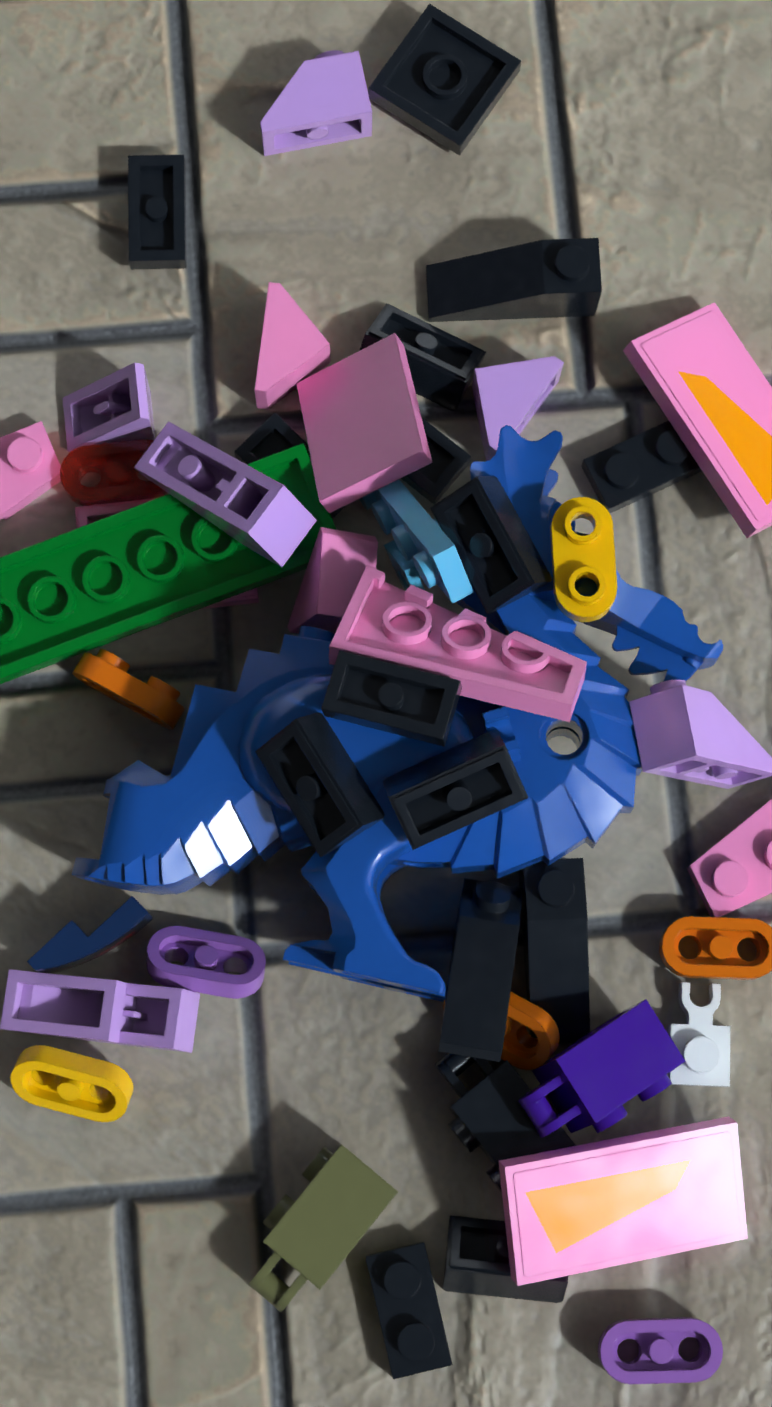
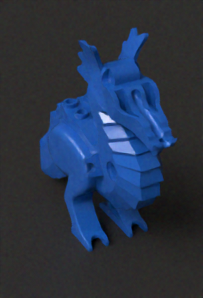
M505 425L500 430L495 456L488 461H474L470 465L471 480L476 476H495L500 481L546 565L552 581L490 614L486 613L474 589V593L457 601V604L463 609L466 608L487 617V625L504 635L518 631L587 661L585 680L570 722L460 696L445 747L324 716L383 809L385 816L375 825L329 854L320 857L316 851L301 869L305 880L319 895L329 910L332 934L325 941L309 940L290 944L283 955V960L289 961V965L340 976L342 979L444 1002L446 986L440 974L430 966L416 962L408 956L386 919L380 900L383 886L390 876L406 866L417 868L451 867L452 874L494 870L498 879L541 861L549 866L583 843H587L591 848H594L619 813H631L634 807L636 776H640L642 765L630 703L626 699L629 689L598 667L601 657L575 635L576 623L560 611L554 598L550 529L553 516L562 504L556 501L555 498L548 497V495L558 482V473L550 469L562 447L563 436L561 432L555 430L540 440L529 441L521 437L511 426ZM574 520L571 523V528L575 532L576 523ZM575 532L576 534H578V535H580V536H586V535H588V534H583V533ZM617 569V594L611 609L606 615L596 621L581 622L616 635L612 643L614 651H628L639 648L637 656L628 670L631 675H649L667 671L664 681H687L697 670L714 666L724 647L722 640L713 644L704 643L698 636L697 625L689 624L685 621L683 610L674 601L654 591L627 584L620 577ZM581 578L575 583L576 591L583 596H592L598 591L597 584L590 578ZM301 626L298 636L284 634L280 654L249 649L236 692L195 684L171 776H165L137 760L115 776L107 779L103 796L109 799L100 860L76 857L71 875L122 890L160 895L179 894L190 890L203 881L207 885L212 886L230 871L239 874L258 855L266 862L285 845L291 852L311 846L312 843L255 751L296 718L317 712L323 714L321 707L335 666L329 664V645L335 634L316 627ZM498 730L528 798L412 850L382 783L383 780L486 732ZM564 736L576 744L577 750L568 755L558 754L548 746L547 742L551 738Z

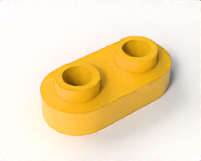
M576 497L564 502L556 510L552 519L550 538L554 598L560 611L568 618L578 622H592L608 613L617 594L613 521L606 507L597 500L588 497ZM585 518L592 523L594 531L589 535L580 536L572 530L571 523L575 519ZM581 578H590L597 584L598 591L592 596H583L576 591L575 583Z
M34 1045L24 1049L20 1053L10 1076L14 1091L28 1103L97 1122H111L122 1117L127 1110L134 1089L130 1076L118 1065L46 1045Z

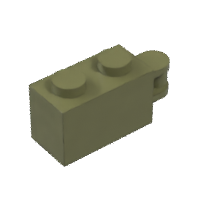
M342 1144L334 1154L324 1146L302 1173V1176L311 1182L296 1201L285 1194L263 1221V1224L272 1230L263 1242L275 1252L248 1285L280 1312L285 1309L307 1280L319 1290L323 1287L398 1193L396 1189ZM281 1258L300 1273L290 1287L271 1271Z

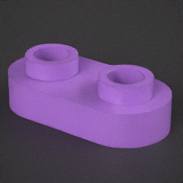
M169 926L157 931L150 938L147 945L146 966L148 973L157 983L166 987L182 988L192 992L239 999L254 994L261 987L264 980L265 954L257 943L245 937L185 926ZM178 961L184 965L172 964L170 962ZM229 972H238V973H241V974H240V975H234V974H228V973H229Z
M697 1318L622 1319L610 1324L603 1331L598 1343V1357L604 1370L612 1378L624 1384L695 1383L710 1378L718 1370L723 1358V1345L716 1330L708 1323ZM687 1337H694L699 1344V1352L691 1360L682 1359L678 1351L680 1342ZM625 1339H634L639 1347L637 1357L630 1362L621 1361L617 1353L619 1344Z

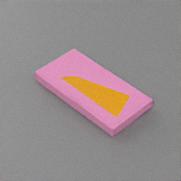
M716 303L707 305L630 341L623 352L746 538L772 526V387Z
M729 1116L499 1160L511 1279L517 1286L748 1239L737 1122Z

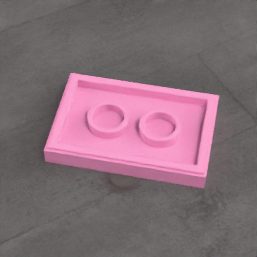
M395 333L296 383L318 498L328 513L432 463L405 347Z

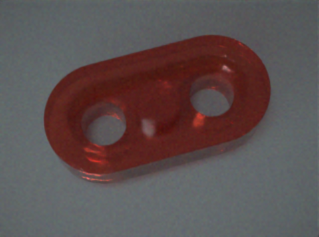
M142 439L87 445L72 450L64 458L60 468V479L66 494L72 501L82 506L152 499L166 495L167 492L152 481L139 479L138 471L134 468L154 440ZM89 472L99 473L101 480L94 487H86L81 484L85 474Z

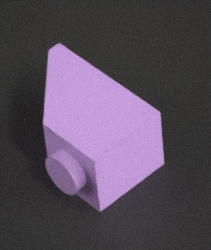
M331 50L317 55L314 59L303 61L260 121L264 156L372 136V108L359 51L344 53L339 50Z

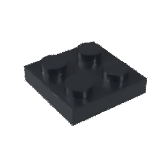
M429 4L369 86V99L460 156L520 72L521 60Z

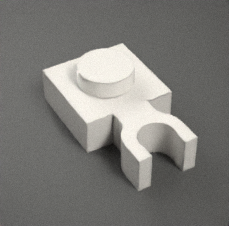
M681 982L679 983L678 1000L681 1009L686 1015V1024H669L668 1034L685 1059V1062L667 1074L672 1082L671 1085L730 1087L731 1026L713 1025V1014L718 1009L721 1000V984L712 983L709 985V1001L704 1007H699L690 1000V983Z

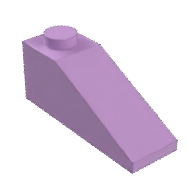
M169 421L134 467L141 475L232 538L280 567L284 566L317 521L283 484Z
M669 680L651 686V695L629 701L643 772L725 789L772 776V757L711 692L687 686L685 680Z

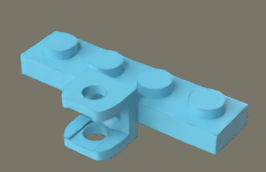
M399 479L359 499L366 510L372 509L383 532L386 535L392 533L394 540L385 544L384 547L405 591L411 584L425 590L420 580L421 576L429 589L438 585L452 604L474 593L455 545L442 531L437 520L431 518Z

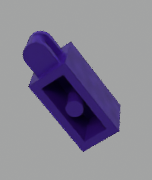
M647 999L619 1012L547 1060L543 1065L532 1070L540 1085L521 1097L518 1102L535 1126L540 1138L549 1135L563 1125L567 1126L570 1133L591 1125L597 1133H600L628 1114L623 1104L638 1095L641 1102H644L669 1087L672 1082L667 1074L684 1063L685 1059ZM546 1095L548 1096V1098H549L550 1101L552 1102L553 1106H554L555 1109L557 1110V1112H558L557 1115H556V1113L554 1112V1110L552 1109V1107H551V1105L549 1104V1102L547 1101V1099H546V1097H545Z

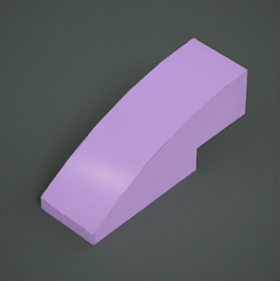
M9 969L0 1029L192 1053L200 993L182 988Z

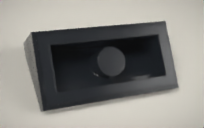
M386 303L365 333L360 350L395 333L405 347L416 394L449 410H456L473 380L475 368H479L486 351Z
M476 476L430 508L442 531L455 545L468 579L487 614L499 610L552 581L546 565L497 477Z
M317 712L296 718L255 751L320 857L329 854L384 818L383 809L322 713Z
M498 730L486 732L391 775L382 782L412 850L528 798Z
M450 1215L443 1289L445 1291L561 1303L564 1300L568 1276L517 1286L511 1279L505 1221Z

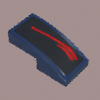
M131 896L90 936L71 920L27 962L35 971L41 973H56L80 966L106 954L127 941L151 922L153 917Z

